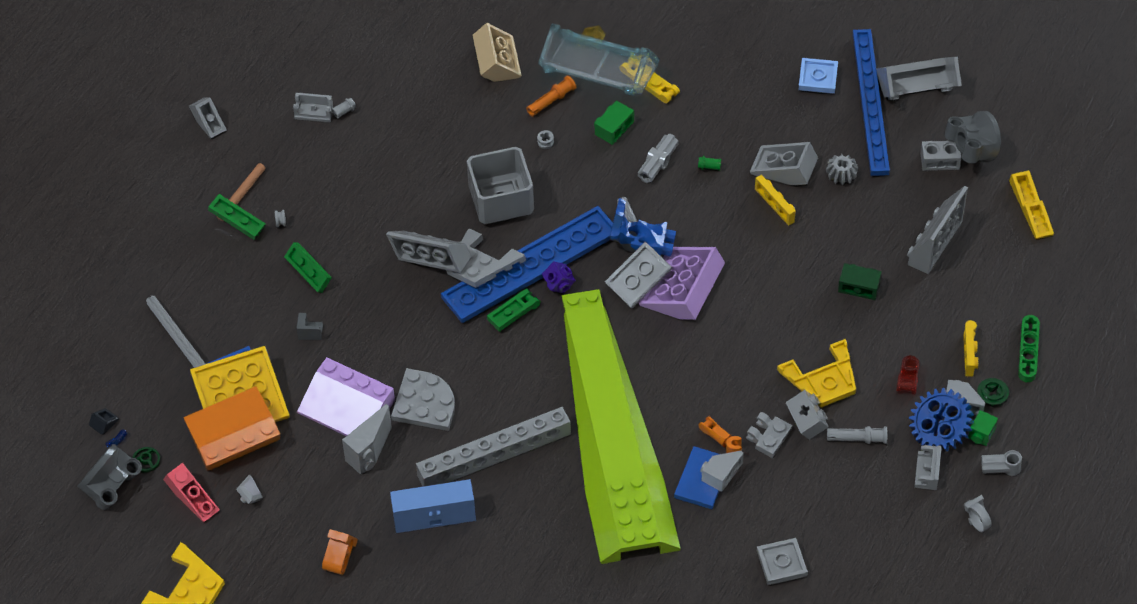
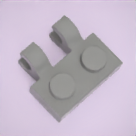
M760 412L756 425L765 428L766 431L762 435L757 428L751 426L747 431L746 439L756 443V450L773 458L792 430L793 425L776 416L771 420L767 414Z

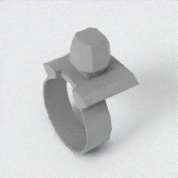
M982 495L964 503L965 511L969 513L968 520L970 525H973L979 532H984L992 525L990 516L985 510Z

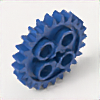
M942 388L941 393L934 389L933 395L927 392L926 399L920 396L922 402H915L918 408L911 409L915 416L909 417L914 422L909 427L915 429L911 433L914 437L917 436L916 441L918 443L922 442V446H941V449L944 447L947 452L950 445L956 449V442L963 444L961 438H968L965 432L972 431L968 424L974 423L969 418L974 413L968 411L972 407L969 403L966 404V398H961L959 392L954 395L952 389L947 394L945 388ZM935 405H940L937 411H932ZM958 410L956 416L950 417L953 411ZM933 423L930 429L925 430L927 424ZM946 429H951L948 435H943Z

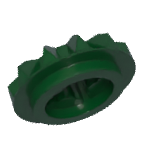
M988 378L979 384L977 393L985 404H991L993 407L997 404L1000 406L1003 402L1007 401L1009 389L1003 381L996 378ZM997 389L996 394L989 396L990 392H993Z

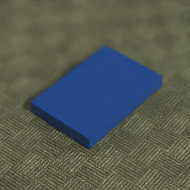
M693 446L674 493V498L713 509L719 490L701 481L702 472L700 470L705 461L708 462L712 456L720 454Z

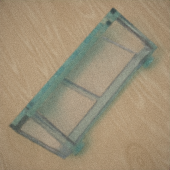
M551 24L538 62L543 71L551 74L554 71L624 90V93L631 96L643 93L660 60L650 49L643 47L641 49H634L577 34L569 29L561 30L560 25Z

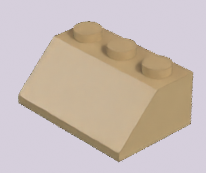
M486 23L473 34L481 76L493 82L517 79L522 76L513 35L489 23Z

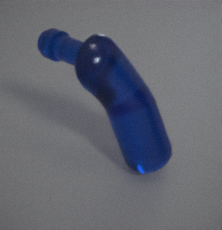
M124 429L120 430L117 436L106 442L105 445L110 447L114 443L117 446L124 440L127 431Z

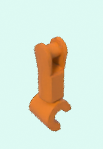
M708 416L704 423L700 422L698 424L702 432L712 437L721 446H726V453L742 451V438L731 436L711 417Z

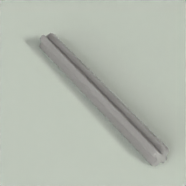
M155 296L147 298V305L193 367L205 365V362Z

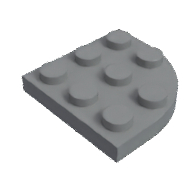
M406 368L391 419L393 421L449 431L455 411L454 395L449 385L435 374Z

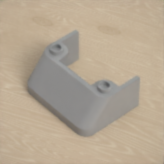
M945 57L876 68L883 95L888 97V100L899 99V95L940 88L941 92L952 90L953 86H962L958 57Z

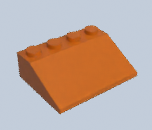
M257 386L183 417L207 471L280 440V432Z

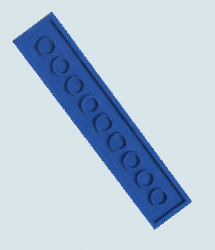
M597 206L519 249L518 252L524 254L526 261L523 263L517 262L513 264L512 269L500 271L496 274L495 278L476 288L462 281L442 292L441 298L460 322L464 323L544 278L542 273L553 261L567 265L608 242L613 222Z

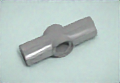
M664 135L656 148L652 147L648 152L645 163L638 171V177L643 182H652L661 169H665L668 165L670 156L679 142L674 135Z

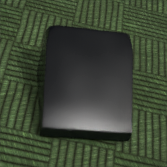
M104 408L92 413L89 426L103 435L119 418Z

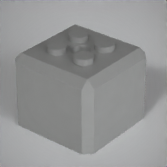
M511 147L469 157L467 160L468 185L480 222L488 224L529 215L533 212V184L522 149Z

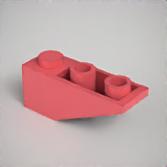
M183 463L164 477L163 480L173 493L203 523L220 510Z

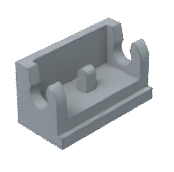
M307 93L295 94L296 104L293 105L294 119L331 122L333 113L332 96Z
M923 445L921 446L922 451H918L914 488L937 490L941 446Z

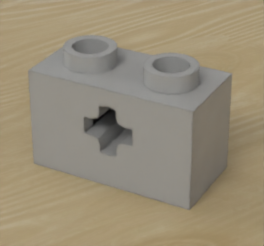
M804 390L788 400L786 404L800 433L810 440L829 426L826 422L827 416L825 412L818 406L820 402L816 395Z

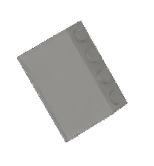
M962 187L946 199L940 208L937 207L935 209L933 219L927 221L924 228L925 231L923 234L920 233L918 235L916 245L914 247L911 246L907 253L909 266L929 274L963 221L968 187Z

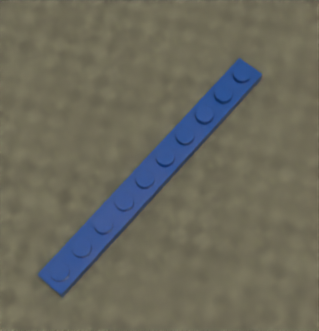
M871 29L853 30L870 175H889L890 169Z

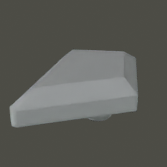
M248 475L236 489L242 496L240 499L243 503L251 504L262 499V495L251 475Z

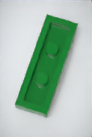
M220 194L208 207V211L253 240L265 228L266 223Z
M293 242L284 258L317 292L323 293L332 277L298 242Z

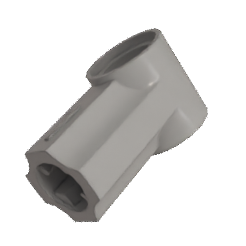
M1010 450L1001 455H982V472L1006 473L1009 476H1015L1021 471L1022 456L1015 450Z

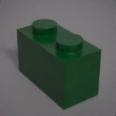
M844 263L838 292L876 300L882 271Z

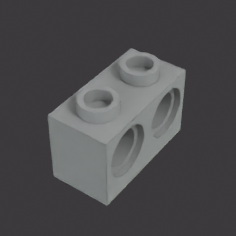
M955 141L922 142L920 152L922 171L960 169L961 152L957 149Z

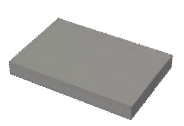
M644 242L605 283L632 309L673 268L652 247Z

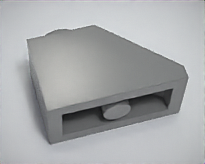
M204 97L189 105L197 123L209 138H213L227 130L210 97Z
M948 379L947 394L950 389L954 391V395L959 392L961 398H966V404L969 403L972 407L968 411H972L974 415H977L980 410L984 411L985 402L969 383Z
M736 451L712 456L701 467V481L722 492L743 464L744 453Z

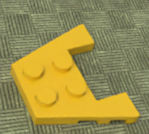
M846 339L830 345L829 350L836 359L834 363L802 374L795 361L790 360L778 365L777 370L800 391L806 390L810 394H815L820 402L818 404L819 407H824L856 394V386Z
M180 542L171 556L172 561L188 568L169 598L149 591L141 603L213 604L225 583L216 572L185 544Z

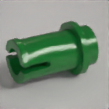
M705 156L699 157L698 168H701V170L703 168L720 170L721 159L705 158Z

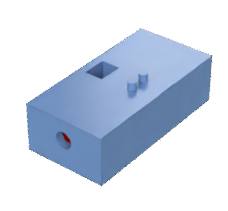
M471 479L390 492L396 533L476 521Z

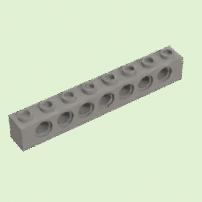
M563 407L557 408L416 463L417 476L423 487L451 482L571 435L570 420Z

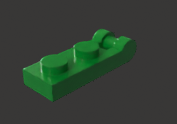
M525 289L488 314L487 320L500 332L531 309H536L541 301L537 297H533L531 291Z

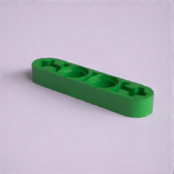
M1034 315L1025 316L1021 324L1018 376L1023 382H1032L1037 373L1040 322ZM1028 323H1032V331H1028ZM1030 337L1034 339L1035 342L1029 344L1025 342L1024 339ZM1029 353L1032 354L1034 358L1028 360L1024 358L1023 355ZM1026 366H1030L1029 375L1026 374Z

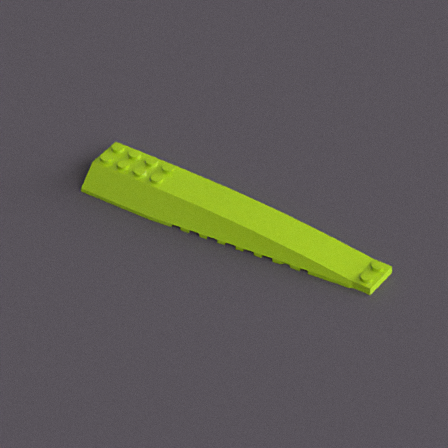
M600 290L562 295L585 495L600 563L621 561V552L659 546L660 554L680 551L681 548L665 481L606 309L603 305Z

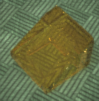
M600 26L587 27L584 29L579 41L580 43L600 47L605 33Z

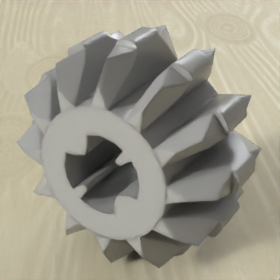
M842 153L840 157L834 155L833 159H829L826 167L829 180H834L835 184L841 182L842 185L845 182L850 184L857 177L858 164H856L855 159H850V155L846 157Z

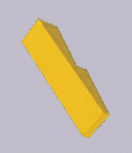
M1030 171L1011 174L1009 182L1035 240L1053 236L1054 232L1043 201H1040Z

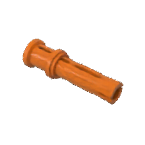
M567 75L562 82L554 84L548 93L526 107L529 115L535 116L555 100L564 98L565 94L570 90H575L576 84L574 80Z

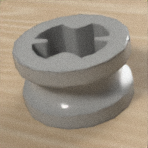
M547 130L539 132L537 136L538 146L543 149L551 148L554 144L553 133Z
M275 210L276 227L280 225L286 226L285 210L281 212Z

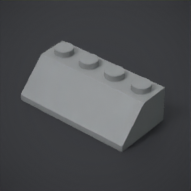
M389 231L386 234L398 260L460 273L471 258L470 252L463 242L407 231Z

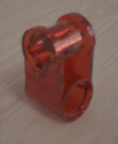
M908 355L903 358L896 392L903 390L916 394L919 360L915 356Z

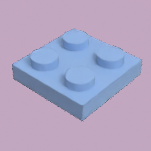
M802 58L798 90L835 94L838 61Z

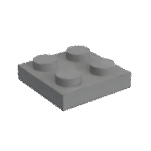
M796 538L757 546V554L768 585L808 575Z

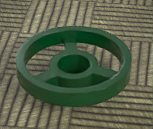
M151 447L138 449L132 457L139 460L142 464L151 467L141 469L140 472L143 473L155 470L160 464L158 451ZM152 452L158 456L155 465L152 463Z

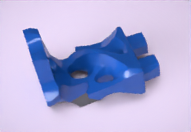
M619 198L610 240L620 243L624 250L635 252L646 242L660 256L671 257L674 244L670 243H674L676 231L666 229L667 222L655 225L642 220L629 222L625 217L626 201ZM633 231L637 236H633L629 232Z

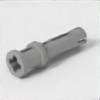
M867 426L865 429L827 428V441H865L867 444L871 442L887 444V426H884V428H871Z

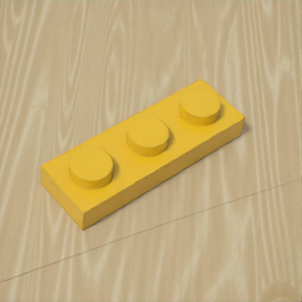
M762 174L756 177L755 190L788 226L794 223L796 211L793 205L788 204L782 193L777 192L768 179L766 180Z

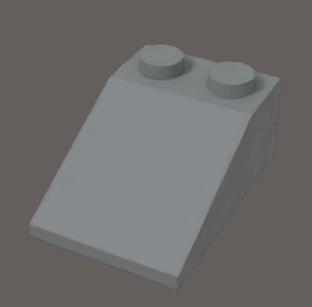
M810 142L763 145L759 149L750 173L755 176L762 174L766 179L788 185L808 184L818 156Z
M387 404L342 439L345 461L361 475L371 470L376 464L392 428L389 406Z

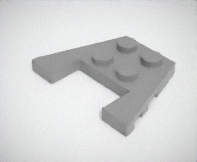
M469 228L461 242L466 244L471 258L460 273L446 271L448 275L476 288L495 278L496 274L500 271L512 269L513 264L517 262L523 263L526 261L524 254L511 249L500 260H497L474 249L483 240V236Z

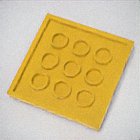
M265 346L190 369L203 409L257 386L275 422L290 418Z

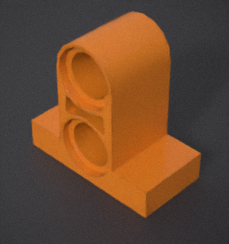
M330 529L327 536L330 539L323 559L322 569L343 575L353 546L356 547L358 539L349 534Z

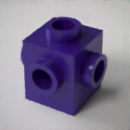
M555 261L542 273L547 282V287L553 292L565 293L576 281L571 269L566 264Z

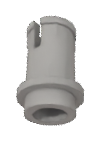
M346 98L343 103L332 108V112L338 119L349 111L353 112L356 104L352 98Z

